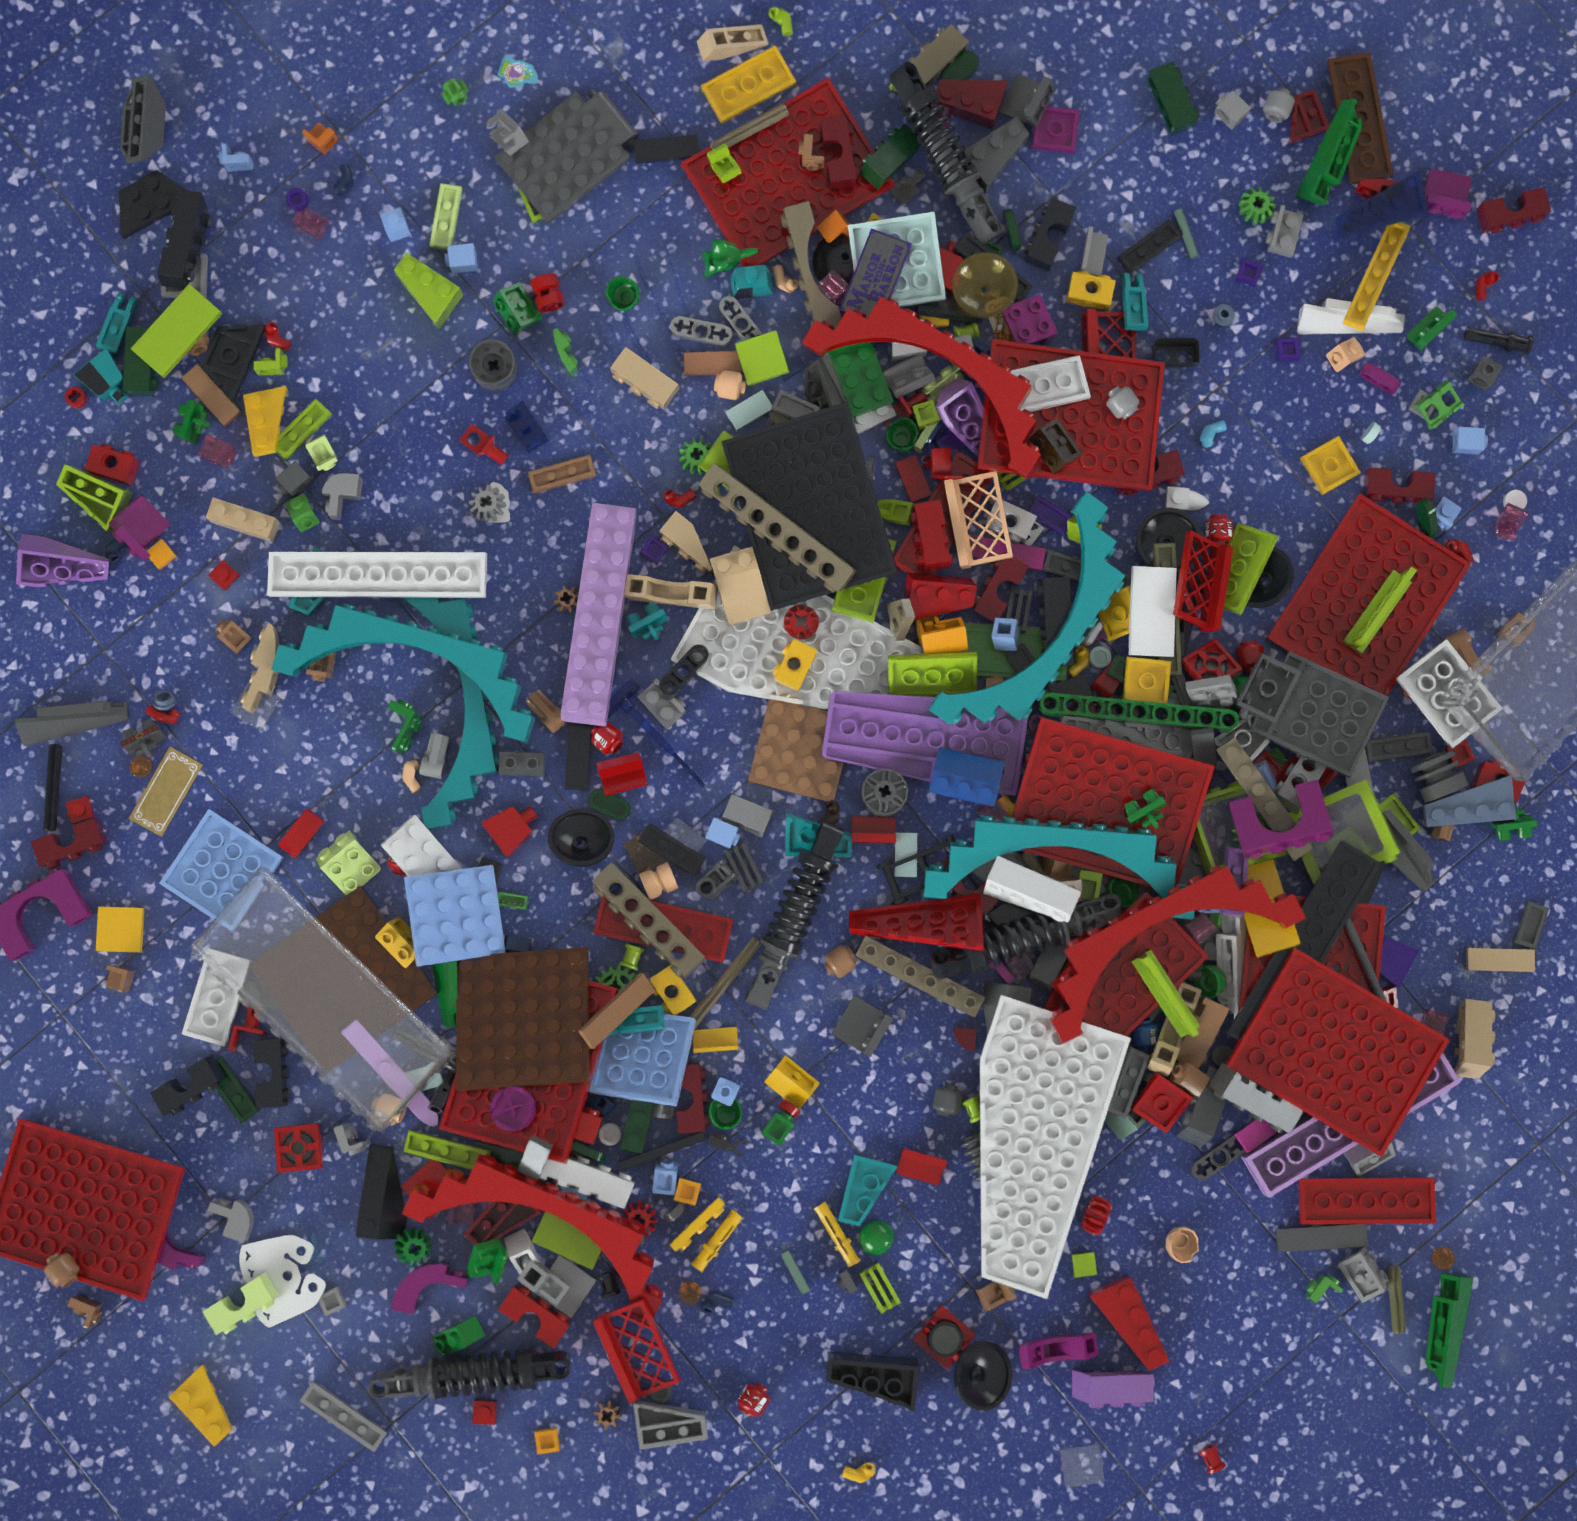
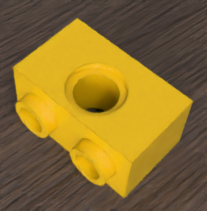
M1086 271L1073 272L1070 278L1066 303L1108 311L1111 306L1116 280H1112L1111 277L1106 275L1092 276ZM1093 286L1096 292L1089 293L1086 287Z
M793 638L792 643L787 642L782 652L785 655L783 662L777 663L773 674L776 675L775 682L799 692L815 659L817 649ZM792 659L800 662V667L796 670L788 667V662Z
M669 965L649 980L655 990L653 992L654 995H660L664 1002L661 1005L666 1013L678 1015L697 1002L681 976L678 977L670 969L672 965ZM669 985H674L678 990L674 998L666 996L665 990Z

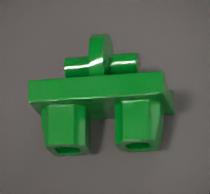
M188 400V403L180 404L178 412L180 416L184 417L183 424L177 423L174 425L173 434L191 444H197L198 437L202 434L203 428H210L211 423L205 421L207 415L205 413L206 407L194 400Z
M1151 789L1143 794L1148 803L1144 808L1140 809L1135 800L1125 805L1129 816L1127 818L1132 826L1148 817V819L1141 822L1143 827L1146 828L1152 824L1155 829L1159 828L1156 821L1164 816L1161 812L1153 816L1152 814L1167 804L1163 797H1159Z
M1515 804L1516 819L1491 821V826L1495 829L1497 839L1500 841L1511 840V830L1517 829V836L1524 839L1532 837L1533 827H1537V820L1532 819L1530 814L1525 815V809H1518Z

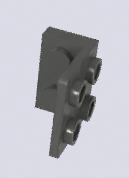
M1017 74L999 108V113L1012 119L1018 117L1022 123L1037 128L1056 91L1052 79L1044 76L1042 81L1038 82Z
M854 996L832 1034L871 1057L893 1018Z

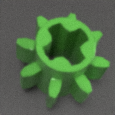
M453 78L448 80L442 87L444 91L441 94L448 105L453 103L454 106H459L468 98L466 93L469 90L463 80L458 82Z

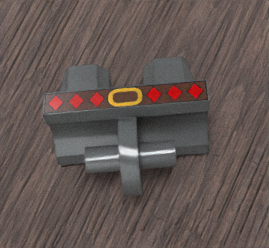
M152 719L142 723L144 730L137 733L134 728L123 731L124 740L120 743L130 756L134 754L139 756L145 753L148 758L152 757V749L158 747L157 743L167 739L165 733Z

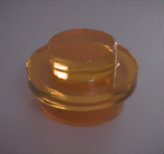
M136 756L130 762V772L135 777L144 778L151 773L152 762L145 756Z
M1438 1247L1432 1253V1262L1437 1268L1446 1270L1453 1266L1455 1256L1451 1249Z
M694 1281L683 1283L679 1290L681 1300L687 1304L696 1303L702 1294L701 1287Z

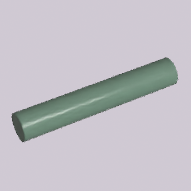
M1182 209L1175 210L1174 215L1190 259L1197 258L1199 255Z

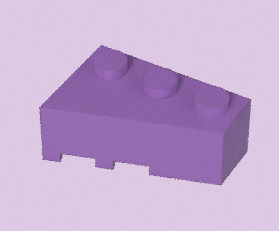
M1072 1370V1397L1089 1403L1092 1408H1104V1404H1111L1112 1407H1124V1403H1131L1132 1406H1145V1402H1153L1154 1374L1130 1370H1115V1372L1102 1373L1101 1370H1093V1373Z

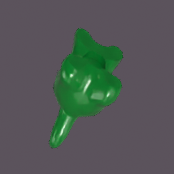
M723 239L714 240L712 242V250L702 253V259L706 264L705 278H710L718 272H727L734 269L740 262V259L756 254L758 249H738L732 242H727Z

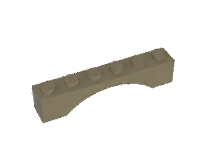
M807 201L785 207L780 218L783 228L787 227L789 236H786L788 247L794 250L795 257H792L794 268L799 270L801 275L798 283L800 290L806 293L807 299L804 300L807 312H811L813 318L810 321V326L812 327L815 320L820 323L824 320L834 326L833 330H835L842 319L839 307L820 291L809 268L808 242L815 223L810 203Z
M1235 737L1216 749L1217 754L1248 797L1252 798L1253 804L1273 832H1286L1296 826V823ZM1310 843L1300 848H1294V846L1285 848L1293 861L1313 849Z

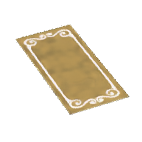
M169 747L128 819L162 837L203 764Z

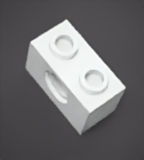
M1003 500L1006 518H1012L1016 524L1014 527H1008L1010 541L1018 544L1020 542L1025 543L1037 516ZM997 501L995 502L991 510L992 514H994L997 508L999 507ZM990 515L988 516V519H987V521H986V523H985V526L987 525V523H988L989 520L991 519V516H990ZM994 519L988 530L999 534L1003 528L1002 523Z

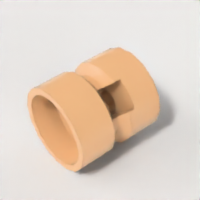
M668 862L656 866V872L647 870L639 874L650 900L659 897L662 890L669 893L679 889Z

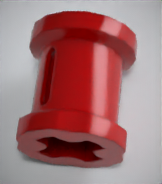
M1217 1444L1208 1445L1198 1451L1199 1455L1203 1456L1208 1467L1206 1469L1208 1474L1218 1472L1226 1467V1463L1222 1462L1217 1451Z

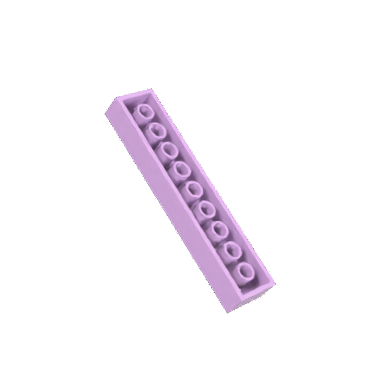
M592 503L561 708L562 721L607 726L625 602L624 591L627 574H629L637 520L636 508Z
M1443 1053L1407 1115L1461 1083ZM1309 1115L1297 1122L1290 1134L1282 1131L1250 1153H1245L1240 1157L1262 1194L1269 1198L1358 1145V1143Z

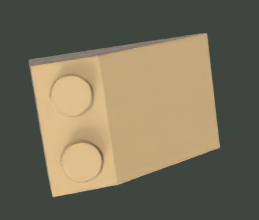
M753 547L710 559L729 626L771 614Z

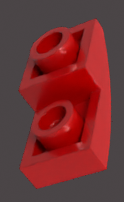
M1366 179L1360 181L1354 192L1359 193L1361 197L1366 199H1375L1379 192L1383 193V196L1387 198L1398 199L1403 193L1406 184L1388 179Z
M306 808L278 846L293 858H296L325 821Z

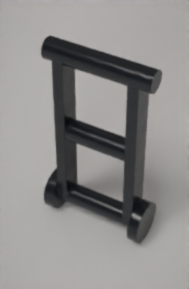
M954 835L945 837L947 842L895 863L893 859L876 865L877 869L882 868L895 900L891 902L892 905L908 901V895L924 889L923 884L901 893L892 868L917 859L925 880V869L929 866L924 856L947 846L950 849V842L955 843L956 841Z

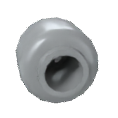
M1279 88L1269 92L1263 106V112L1268 120L1280 123L1282 120L1290 117L1295 102L1293 96L1290 95V91Z
M1117 386L1108 393L1110 398L1107 400L1106 405L1116 418L1123 417L1125 420L1138 410L1139 399L1129 387L1120 388Z

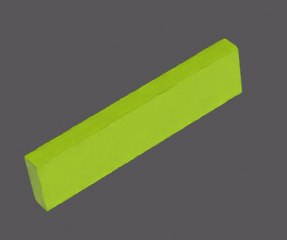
M408 1130L403 1152L472 1170L479 1154L483 1156L490 1155L491 1150L415 1130Z

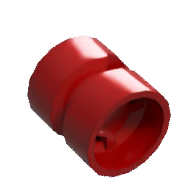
M557 274L539 275L530 281L533 294L537 295L535 302L538 312L547 313L564 307L565 302L562 292L558 291L560 284Z

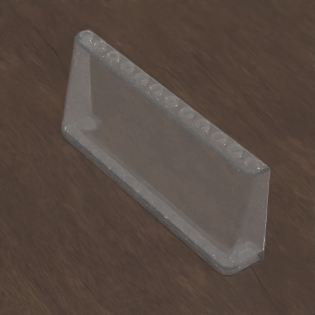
M1577 559L1439 699V702L1516 781H1527L1534 774L1533 771L1538 766L1543 765L1548 760L1547 757L1562 746V741L1577 730Z
M260 866L190 946L192 949L191 954L198 961L201 962L203 960L208 965L206 969L215 977L220 976L224 980L223 986L230 992L235 991L240 996L238 1000L245 1007L248 1008L250 1006L255 1011L254 1016L262 1023L266 1021L272 1027L270 1031L277 1038L280 1039L282 1037L287 1042L286 1047L292 1053L300 1054L304 1058L302 1060L303 1064L310 1070L314 1068L319 1073L318 1078L325 1085L330 1084L335 1089L334 1094L342 1101L346 1099L351 1104L350 1109L359 1117L362 1115L367 1120L366 1125L372 1131L384 1132L456 1056V1049L445 1038L439 1037L286 890L283 887L284 883L270 869Z

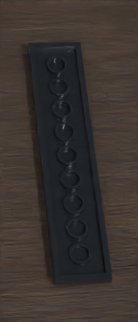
M1340 840L1301 906L1306 919L1295 924L1301 944L1273 953L1226 1033L1238 1041L1240 1040L1293 948L1323 963L1380 867L1381 863Z

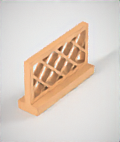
M997 471L962 479L944 480L960 567L967 569L975 565L1013 558ZM993 478L995 485L990 493L980 487L984 479ZM970 483L975 487L969 497L960 492V484ZM978 489L988 495L981 506L971 500ZM995 490H996L997 498H996L995 496H993V493L995 492ZM990 498L996 500L999 505L994 514L984 508ZM969 502L979 508L972 519L964 513V509ZM981 511L991 516L985 527L975 521ZM994 519L1001 522L1003 526L998 536L988 530ZM973 523L983 529L976 540L968 534V530ZM985 532L996 538L989 549L979 543ZM1003 533H1004V536H1005V540H1003V539L1001 538V536L1003 535ZM970 540L974 542L972 547L970 545ZM1000 540L1006 544L1008 553L998 555L992 549ZM977 545L987 551L982 559L973 560L972 551Z

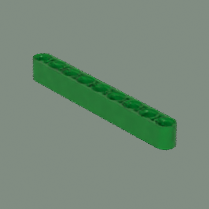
M1047 693L1043 695L1039 703V710L1042 714L1055 717L1073 716L1094 720H1111L1113 722H1130L1192 730L1213 728L1214 732L1224 733L1232 731L1239 723L1238 714L1229 709ZM1047 699L1053 700L1055 708L1049 710L1045 708L1043 702ZM1069 701L1075 702L1078 709L1071 712L1066 708V703ZM1092 703L1097 704L1100 709L1099 713H1091L1088 710V705ZM1112 706H1119L1122 714L1119 716L1113 715L1110 711ZM1141 708L1144 712V717H1135L1133 709ZM1163 710L1166 714V719L1159 720L1156 718L1155 711ZM1185 712L1188 715V721L1181 722L1177 714ZM1207 714L1211 719L1210 724H1203L1200 720V715ZM1229 716L1233 720V725H1224L1222 718Z

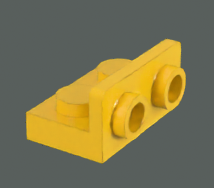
M398 916L389 921L375 938L404 968H407L415 960L411 927Z

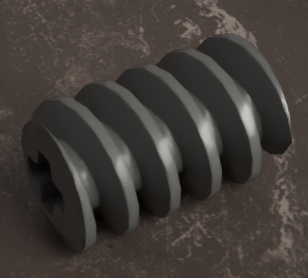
M980 1132L962 1138L965 1139V1142L960 1145L961 1148L969 1149L964 1153V1156H971L967 1165L975 1166L970 1170V1173L978 1174L973 1179L974 1182L981 1181Z

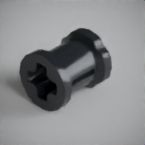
M615 1270L596 1276L602 1289L601 1298L621 1293L620 1289H617L614 1277L616 1274Z

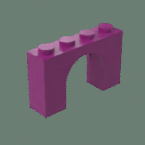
M1318 779L1295 785L1302 817L1294 828L1286 832H1273L1264 828L1257 818L1251 797L1229 802L1231 816L1244 859H1257L1266 853L1272 852L1276 854L1283 852L1285 848L1293 846L1294 848H1300L1309 842H1324L1333 837V827Z
M55 868L47 873L48 877L41 881L37 879L27 885L28 889L23 892L20 890L8 896L9 900L4 903L0 902V945L9 961H17L36 950L22 922L24 910L33 900L40 897L52 900L68 926L75 927L94 916L68 870Z

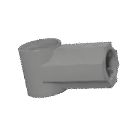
M431 733L426 755L423 756L421 761L420 775L437 779L443 778L446 768L445 757L450 737Z

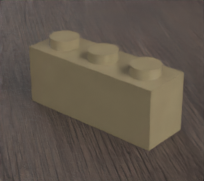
M950 24L946 29L944 27L941 28L935 35V39L931 43L927 42L921 48V53L916 58L913 56L908 61L916 66L926 88H928L943 74L945 68L962 52L968 50L969 41Z

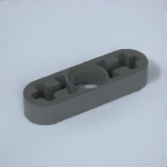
M1232 1134L1195 1160L1190 1167L1191 1174L1198 1180H1206L1246 1151L1243 1147L1241 1149L1234 1148L1231 1150L1233 1155L1230 1156L1229 1151L1224 1146L1227 1145L1230 1148L1235 1144L1233 1140L1237 1138ZM1218 1150L1223 1151L1226 1156L1222 1163H1216L1213 1158L1214 1153ZM1209 1158L1210 1163L1214 1165L1215 1168L1212 1170V1167L1208 1166L1204 1170L1205 1175H1202L1200 1173L1197 1174V1165L1200 1164L1201 1166H1205L1209 1163L1205 1159Z

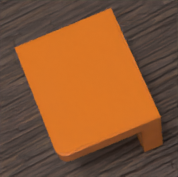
M317 123L310 132L305 129L302 131L304 138L324 155L339 140L336 133L330 127L326 128L321 123Z
M835 210L817 226V229L825 240L831 243L842 232L849 237L848 225L851 224L845 216Z

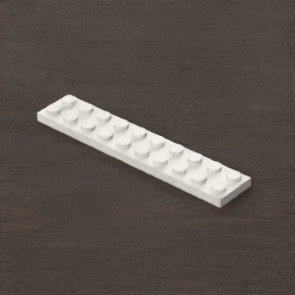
M269 552L267 596L486 598L487 553Z

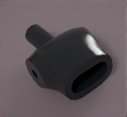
M448 1071L443 1082L435 1089L428 1109L437 1114L444 1113L455 1073Z

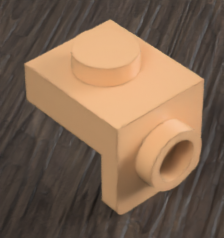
M1353 337L1337 345L1326 354V357L1334 370L1339 372L1366 354L1356 338Z

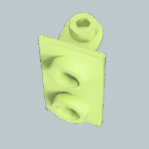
M947 366L940 371L941 375L935 379L936 381L923 386L924 388L920 391L927 395L928 401L934 400L936 404L941 389L956 378L964 379V376L958 372L960 368Z

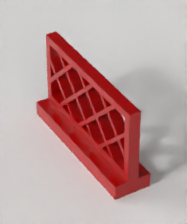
M1087 309L1081 314L1082 351L1107 355L1114 347L1122 357L1136 359V330L1124 331L1116 323L1120 318H1124V312L1096 311V309ZM1098 317L1105 318L1111 324L1105 331L1098 325ZM1112 326L1121 334L1116 342L1106 333ZM1102 336L1112 345L1106 352L1099 347V340ZM1123 337L1130 343V349L1126 353L1117 344Z
M1186 531L1173 615L1199 626L1198 630L1204 633L1221 629L1233 553L1232 546L1228 544L1220 545L1193 531ZM1193 539L1196 541L1197 546L1199 548L1196 551L1192 546ZM1208 547L1211 548L1210 557L1206 550ZM1199 553H1201L1203 560L1205 562L1202 565L1200 564L1197 557ZM1190 560H1192L1195 567L1193 572H1191L1189 567ZM1206 567H1207V569H1208V571H1207V578H1206V576H1205V574H1204V571H1203V569L1206 568ZM1196 574H1198L1199 579L1201 581V584L1199 586H1197L1196 581L1193 577ZM1187 580L1192 588V591L1189 593L1185 587ZM1204 588V597H1202L1199 591ZM1193 594L1198 602V605L1195 607L1190 598ZM1184 601L1189 610L1187 613L1182 611ZM1198 609H1201L1200 619L1196 612Z
M645 1298L609 1312H601L595 1317L593 1324L629 1404L638 1401L640 1397L680 1383L681 1379ZM641 1306L644 1312L643 1320L631 1316L633 1308ZM618 1315L625 1318L623 1327L614 1325L611 1317ZM628 1320L640 1325L637 1335L625 1330ZM643 1327L652 1330L654 1335L652 1341L640 1336ZM623 1334L635 1339L632 1348L622 1344L621 1338ZM637 1341L649 1345L646 1355L634 1350ZM652 1347L661 1351L663 1355L661 1362L649 1357ZM632 1355L644 1360L641 1369L632 1366L630 1362ZM646 1362L659 1366L655 1376L643 1371ZM661 1368L670 1371L673 1379L666 1381L659 1378L658 1375ZM641 1375L653 1380L651 1387L642 1389L639 1382Z

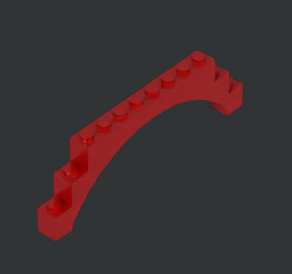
M880 297L867 319L865 318L867 315L860 310L855 309L852 311L848 308L835 330H833L834 326L824 320L820 323L815 320L802 343L807 349L821 357H824L827 352L854 344L892 342L930 351L947 359L963 370L987 395L1001 419L1009 443L1011 461L1008 464L1009 469L1027 480L1030 478L1042 456L1039 453L1040 449L1031 443L1025 445V442L1037 425V421L1034 419L1035 415L1027 409L1020 410L1032 391V386L1029 384L1030 380L1022 375L1016 377L1010 373L1011 369L1001 363L999 366L991 362L992 358L983 352L980 355L972 351L974 348L964 341L960 344L954 340V335L946 330L943 332L935 329L936 325L927 319L923 322L916 318L917 314L908 308L906 310L898 307L899 303L890 297L887 299Z
M1217 865L1207 870L1209 875L1203 878L1197 875L1188 880V886L1181 889L1178 885L1167 891L1168 896L1162 899L1157 896L1147 901L1149 906L1140 909L1139 906L1127 912L1128 917L1120 920L1118 916L1107 922L1108 927L1102 930L1097 927L1087 932V938L1080 941L1078 937L1066 943L1068 948L1064 949V952L1076 974L1072 975L1069 972L1059 978L1061 982L1056 985L1069 1009L1065 1010L1064 1007H1061L1052 1012L1053 1017L1049 1018L1060 1042L1064 1044L1083 1034L1081 1024L1084 1010L1097 979L1117 952L1142 931L1172 916L1204 909L1244 911L1279 923L1282 929H1286L1306 919L1294 894L1286 895L1284 892L1274 897L1275 902L1272 903L1261 880L1254 882L1251 878L1241 883L1240 886L1242 888L1239 889L1228 867L1221 868L1220 865Z
M479 1154L469 1177L465 1176L460 1170L448 1168L437 1191L433 1190L428 1184L416 1182L402 1214L423 1223L426 1217L439 1211L476 1202H506L525 1205L548 1212L570 1223L587 1235L609 1258L625 1285L630 1302L645 1298L653 1318L655 1317L662 1302L664 1291L654 1284H646L653 1268L654 1259L645 1252L636 1251L645 1229L637 1220L623 1218L618 1212L605 1210L594 1201L587 1202L580 1199L573 1192L562 1191L553 1183L537 1181L517 1171L510 1164L504 1165L497 1162L490 1155L483 1156ZM641 1306L633 1308L631 1315L643 1320L644 1312Z

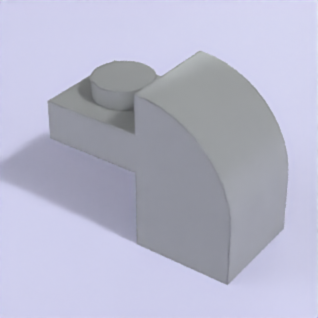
M341 473L332 476L324 484L322 494L330 498V500H326L325 511L331 519L341 520L343 499H361L363 479L360 475Z
M218 1198V1201L210 1202L207 1211L228 1218L222 1235L243 1243L248 1241L254 1226V1214L251 1207L241 1199L235 1200L233 1206H231V1201Z
M531 1260L517 1278L519 1282L534 1293L539 1292L556 1306L560 1304L571 1288L569 1284L555 1275L554 1271L535 1260Z

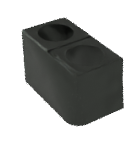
M1158 338L1152 346L1153 361H1157L1155 353L1158 350L1165 349L1169 352L1170 360L1165 363L1164 367H1195L1200 362L1199 341L1196 338ZM1181 349H1187L1192 355L1191 361L1179 362L1176 357L1177 352Z

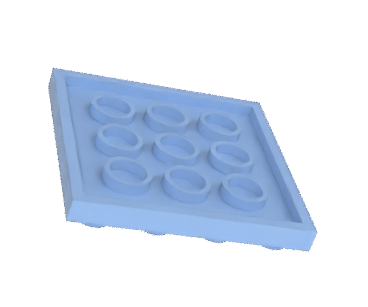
M208 809L159 884L229 930L235 932L284 857L211 809Z
M493 865L404 877L416 967L506 953Z
M664 1014L665 1029L608 1035L603 1041L589 1092L677 1106L696 1025L695 1018Z

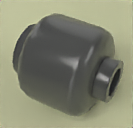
M945 1083V1087L936 1088L932 1103L936 1114L953 1118L954 1115L960 1113L964 1095L962 1092L957 1091L958 1086Z

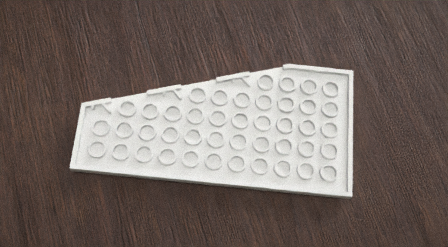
M733 546L731 552H735L742 549ZM718 590L715 610L698 609L670 660L677 663L691 647L698 644L703 645L707 648L709 655L705 666L696 675L725 691L828 710L830 694L833 691L888 694V655L923 654L919 645L906 638L904 641H896L894 633H891L889 629L876 622L870 623L832 612L834 599L827 595L771 611V614L729 626ZM795 605H807L817 613L819 626L815 634L810 638L796 640L817 649V654L799 692L775 682L776 675L773 674V671L778 662H783L785 655L782 652L787 642L792 643L793 637L787 633L784 627V617L787 611ZM795 615L798 622L794 628L803 625L808 629L805 623L807 616L800 618ZM700 653L692 654L696 661L704 659ZM792 659L788 662V667L796 670L800 667V662Z
M1000 995L980 1057L981 1276L1047 1299L1131 1038L1082 1022L1081 1029L1083 1034L1062 1044L1049 1018L1053 1017L1051 1011Z

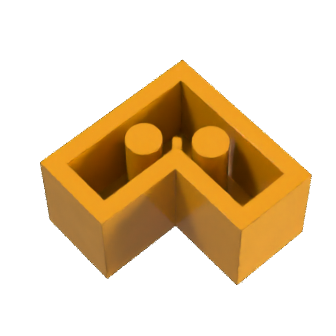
M935 615L915 620L917 637L923 654L961 653L968 650L966 629L962 617L939 621L938 616Z

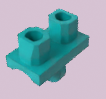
M652 602L645 607L648 616L641 620L637 612L627 616L628 629L634 639L642 635L644 640L653 636L655 641L659 640L657 633L664 630L661 624L669 621L663 608L660 609L655 602Z

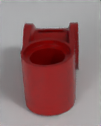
M1112 662L1090 686L1103 698H1110L1121 683L1106 674Z

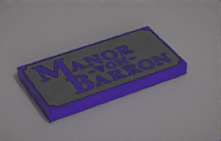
M871 228L839 311L845 313L848 308L852 311L858 309L867 315L865 317L867 319L880 297L884 299L892 298L912 243Z

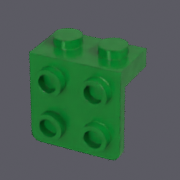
M401 699L398 702L391 700L387 708L407 718L391 749L402 755L404 751L407 752L411 747V737L414 732H418L420 729L422 715L413 711L414 706Z

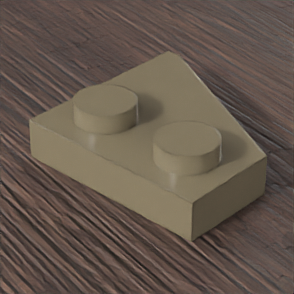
M909 598L899 599L886 604L890 619V631L894 633L896 641L905 640L915 618Z

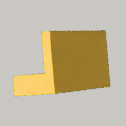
M737 1027L694 1030L693 1053L738 1050Z
M786 1055L764 1081L765 1084L798 1109L804 1105L820 1084V1082Z

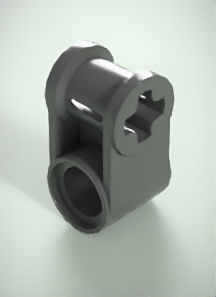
M722 859L697 882L696 891L706 900H714L726 888L734 884L739 875L727 866L725 859ZM712 884V891L704 894L703 889L705 885Z

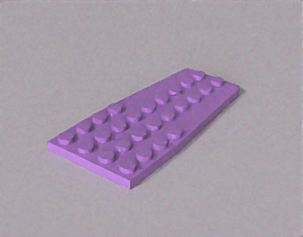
M842 691L831 692L822 746L824 758L876 770L883 768L892 769L902 776L931 782L939 748L941 747L1005 762L998 793L1017 795L1028 717L1016 720L997 706L996 710H998V713L991 722L987 720L986 723H983L963 708L961 712L964 714L957 724L953 722L951 725H948L927 710L935 697Z

